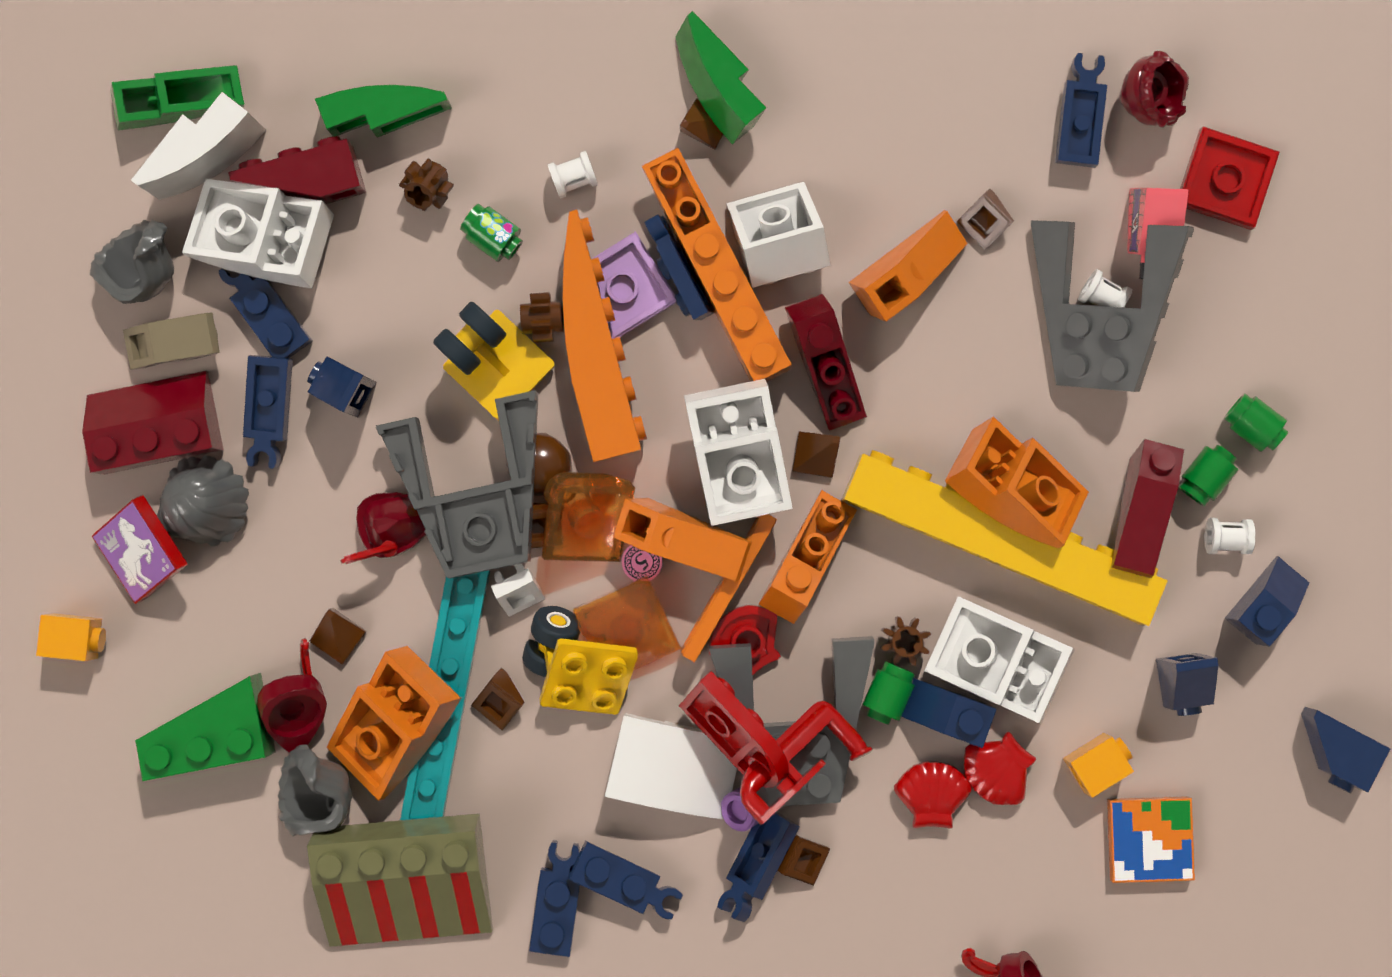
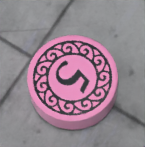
M632 545L623 553V570L634 581H650L662 569L663 559L660 556L645 552Z

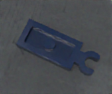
M1077 53L1071 64L1072 73L1077 79L1076 81L1067 80L1064 83L1055 163L1096 168L1099 164L1108 86L1096 83V78L1104 70L1105 59L1104 56L1099 55L1095 59L1094 69L1086 70L1082 66L1083 53Z
M658 214L645 221L644 223L656 242V248L661 256L656 259L657 265L667 281L673 279L679 291L675 295V299L682 313L686 317L691 315L693 320H703L714 314L715 312L679 242L675 240L665 217Z
M225 269L219 270V276L223 282L238 289V292L229 299L272 357L290 358L313 341L269 280L261 278L253 280L252 276L244 274L232 278Z
M259 355L248 356L243 437L254 438V445L248 450L246 455L248 466L258 465V456L261 451L269 456V468L274 469L280 465L281 453L275 443L276 441H285L288 437L293 359Z
M776 811L762 825L758 823L752 827L726 877L733 885L730 890L721 895L717 907L731 913L736 903V908L731 917L745 922L752 911L751 900L753 897L763 900L800 826Z
M553 840L548 849V857L553 864V869L542 867L540 870L529 952L570 957L580 885L569 880L568 876L571 872V866L574 865L580 853L579 843H574L571 856L562 858L557 854L558 841Z
M586 840L568 876L569 880L641 914H644L649 903L654 911L664 919H672L674 916L668 910L663 909L662 902L664 898L674 896L681 900L683 894L674 887L663 886L657 888L656 886L661 877L658 874Z

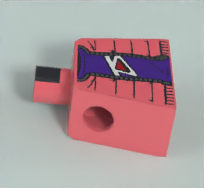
M1130 188L1127 251L1129 254L1141 255L1139 279H1143L1147 226H1184L1188 189Z

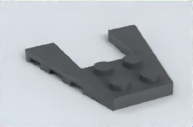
M1031 220L1056 385L1140 392L1157 342L1154 339L1161 318H1165L1169 306L1167 300L1174 279L1179 276L1184 261L1182 256L1188 238H1192L1194 227L1147 226L1140 309L1069 304L1075 222Z
M535 390L495 399L511 477L509 481L434 496L419 418L412 417L376 425V430L390 453L389 457L396 472L402 478L409 493L408 497L426 529L424 531L447 578L451 579L531 562L538 392Z
M872 636L832 639L834 708L855 730L875 644ZM750 643L709 646L717 677L725 679L734 689L735 697L746 708L754 710ZM796 721L764 723V728L777 740ZM827 726L789 761L801 775L821 759L826 764L783 806L841 802L851 754ZM784 778L775 787H762L757 792L769 807L782 795L776 787Z

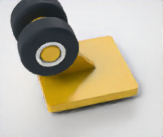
M469 302L459 313V317L466 325L456 335L448 329L442 330L433 340V343L448 358L443 364V369L499 421L495 399L532 391L554 368L555 363L525 334H522V331L500 310H495L489 316L475 302Z
M558 606L540 608L535 613L531 624V633L536 641L530 639L526 642L522 656L525 666L531 672L546 677L539 698L540 705L550 708L618 714L638 658L637 648L578 641L581 632V622L573 612Z

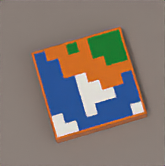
M1186 796L1107 799L1111 882L1195 880L1192 798Z

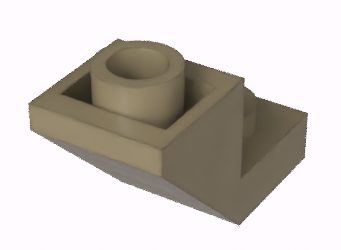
M212 312L149 322L123 330L130 370L147 368L166 362L197 359L220 353L218 333L215 328Z

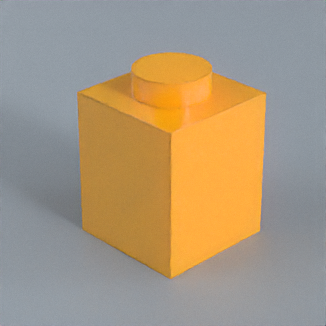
M55 613L41 615L36 656L79 661L98 659V652L101 653L103 651L106 641V631L104 628H101L102 618Z
M1106 733L1100 734L1063 758L1083 792L1091 798L1134 772L1128 762L1133 756L1120 737L1114 740L1112 736Z

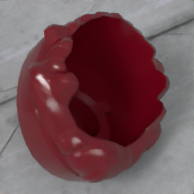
M1154 51L1153 55L1139 59L1127 72L1119 95L1121 104L1130 115L1144 125H1158L1162 128L1166 125L1173 126L1179 117L1186 113V106H1183V101L1188 90L1189 76L1182 69L1181 65L1170 58L1166 52Z

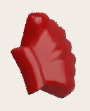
M755 605L740 606L728 612L719 620L712 632L709 646L750 643L753 676L765 665L781 658L780 653L774 648L778 621L777 615L764 607Z
M1008 731L1001 741L985 742L983 748L972 744L966 746L964 775L972 789L988 802L996 805H1017L1025 799L1027 768L1034 764L1036 758L1021 747Z
M923 762L913 765L903 773L894 784V791L914 815L913 828L933 826L952 829V815L970 795L972 787L964 775L953 765L942 762Z

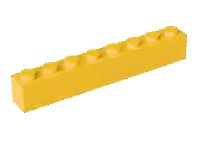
M875 450L871 451L870 456L866 454L859 455L842 496V501L1137 624L1150 626L1168 580L1156 576L1158 568L1155 569L1152 578L1111 568L1114 554L1113 549L1100 544L1097 545L1096 550L1082 545L1083 537L1073 532H1070L1065 545L1060 548L1038 542L985 514L963 498L947 483L945 487L930 482L932 474L924 470L909 466L906 472L892 466L894 458Z

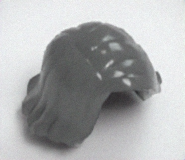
M143 220L141 223L134 224L131 229L122 231L118 237L112 238L110 243L103 246L102 251L94 254L89 275L113 298L123 304L145 302L157 296L174 274L173 261L164 243L167 227L162 222Z
M204 455L201 459L195 457L181 459L178 462L177 468H173L169 472L170 476L160 498L157 517L164 528L173 537L196 543H208L211 547L218 546L220 542L233 540L235 533L240 531L245 524L243 518L247 515L246 511L248 509L246 500L249 496V491L243 487V476L234 474L233 466L222 459L217 460L207 455Z
M308 745L297 746L284 758V765L281 767L282 776L278 782L280 788L278 805L281 810L279 819L285 824V828L292 836L328 832L339 828L350 811L352 791L347 771L333 761L317 757Z

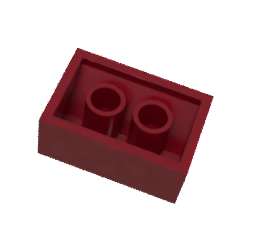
M208 371L87 395L82 434L90 473L106 475L224 450Z

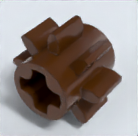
M427 158L422 166L412 161L404 171L405 177L399 183V186L404 188L406 201L412 206L422 209V211H426L431 204L440 209L448 199V193L454 187V184L448 181L447 169L441 164L431 161L429 158Z
M549 292L530 293V303L520 304L522 334H533L534 343L554 342L553 332L564 331L562 302H551V294Z
M896 616V627L892 630L888 628L881 629L884 634L888 635V643L881 645L880 649L882 651L892 650L895 652L892 657V663L898 664L901 657H907L910 665L915 666V655L919 652L923 654H929L930 652L927 648L923 647V639L928 638L931 633L929 631L919 632L916 629L919 624L918 618L914 617L908 626L904 625L900 616ZM903 630L906 634L915 636V640L910 642L909 651L896 646L895 641L901 639L900 632Z

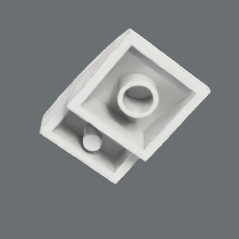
M221 92L197 124H194L182 115L131 181L159 200L181 194L203 184L205 179L215 177L237 161L254 145L266 129L245 109Z
M205 179L182 253L195 260L244 275L312 289L334 214L321 200L285 196L279 188Z
M761 379L684 395L711 526L793 509L778 430L775 425L766 380Z
M958 596L924 671L1042 724L1074 653V649Z
M625 713L605 797L679 813L723 819L721 802L728 793L732 792L737 768L698 728Z

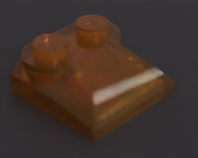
M562 472L553 476L548 481L544 490L548 509L542 558L544 560L621 562L624 542L613 538L625 498H634L636 487L629 480L604 473Z
M648 575L573 608V612L578 620L579 630L587 639V642L637 648L638 658L634 670L682 648Z

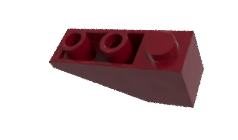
M339 136L321 139L316 143L317 147L304 151L299 147L282 150L277 154L278 158L263 162L262 159H250L238 164L239 169L228 172L230 180L235 183L279 188L285 196L321 200L326 204L367 193L354 147L347 138L341 140Z
M820 294L785 307L798 350L828 430L830 431L866 418L867 415L833 307L826 297Z

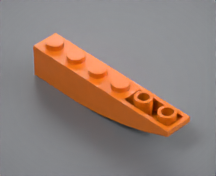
M679 148L642 165V169L750 382L765 379L767 383L790 371L792 364Z
M576 209L569 211L564 250L563 314L565 343L575 396L593 462L641 450L640 441L646 440L647 437L641 416L633 417L629 402L637 399L631 377L622 378L618 362L625 361L626 358L620 336L616 338L611 337L608 322L616 320L610 298L601 299L597 283L603 282L605 279L599 257L590 258L587 243L593 242L594 238L588 217L580 219Z

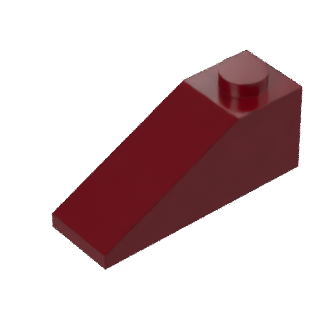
M1144 439L1130 457L1111 568L1148 578L1154 576L1179 487L1184 449Z

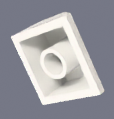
M804 182L726 203L742 261L752 288L773 284L778 280L803 273H811L817 269L831 266L824 227Z

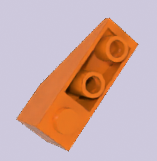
M944 210L848 283L869 315L887 322L915 301L968 243L948 211Z
M821 490L773 575L759 605L794 624L808 606L857 510Z
M625 498L613 538L645 552L734 581H739L752 544L749 540L716 526H711L707 522L650 498Z

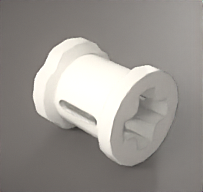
M586 151L581 152L579 158L559 165L555 163L548 164L560 199L566 197V193L588 184L592 187L598 185Z
M1094 270L1081 290L1078 300L1082 303L1089 301L1096 306L1125 307L1133 289L1128 286L1122 288L1102 277V271Z
M1208 518L1204 533L1207 553L1216 554L1218 550L1240 551L1241 554H1252L1255 546V526L1253 520L1243 519L1241 522H1219L1217 518Z

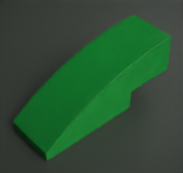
M692 11L686 16L675 36L680 58L688 80L701 105L717 128L733 145L755 126L766 110V106L742 82L749 69Z
M237 65L154 73L153 78L111 83L110 92L118 131L174 123L182 115L189 120L200 118L206 113L221 92L241 107H244Z
M404 85L363 86L315 98L325 127L332 136H339L369 124L370 129L378 138L452 109L445 92Z

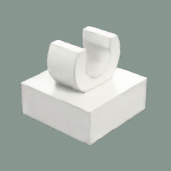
M522 564L514 565L517 574L507 579L503 577L500 571L494 574L496 584L492 585L491 588L496 600L508 617L545 599L539 584L528 568L525 569Z

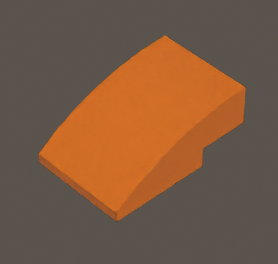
M994 416L972 429L945 479V482L963 498L996 521L1020 534L1056 548L1065 545L1089 493L1033 437L1021 443Z
M408 646L385 651L370 682L356 688L326 748L378 801L383 800L425 754L449 720L461 697Z

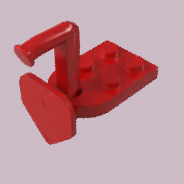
M712 671L701 679L678 705L744 775L740 789L741 802L760 825L778 811L826 764L821 759L801 775L789 762L825 726L848 749L851 754V761H855L873 750L872 747L867 746L860 734L834 706L825 701L813 704L775 740L764 728L761 717L754 710L746 708L735 697L732 686L725 679L717 678ZM784 778L776 787L782 795L769 807L757 792L762 787H775Z

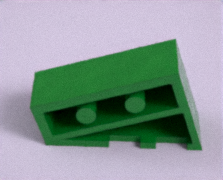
M261 673L245 678L136 739L135 743L142 781L266 758L276 753L274 739L267 732L257 708L258 694L263 688Z

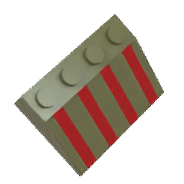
M480 813L343 825L328 832L313 833L307 845L311 881L330 947L491 933L493 931Z

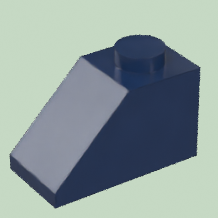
M326 356L323 363L318 361L311 370L307 380L311 386L307 392L334 408L358 418L377 382Z
M1276 556L1225 619L1256 645L1270 647L1297 615L1310 582L1279 556Z
M1191 653L1156 659L1163 707L1176 710L1177 716H1187L1202 713L1201 706L1214 704L1219 667L1217 657Z
M914 678L912 684L915 687L902 717L942 734L983 748L997 709L980 701Z
M1304 707L1301 713L1318 769L1331 775L1328 783L1350 794L1354 788L1369 792L1391 748L1319 710Z

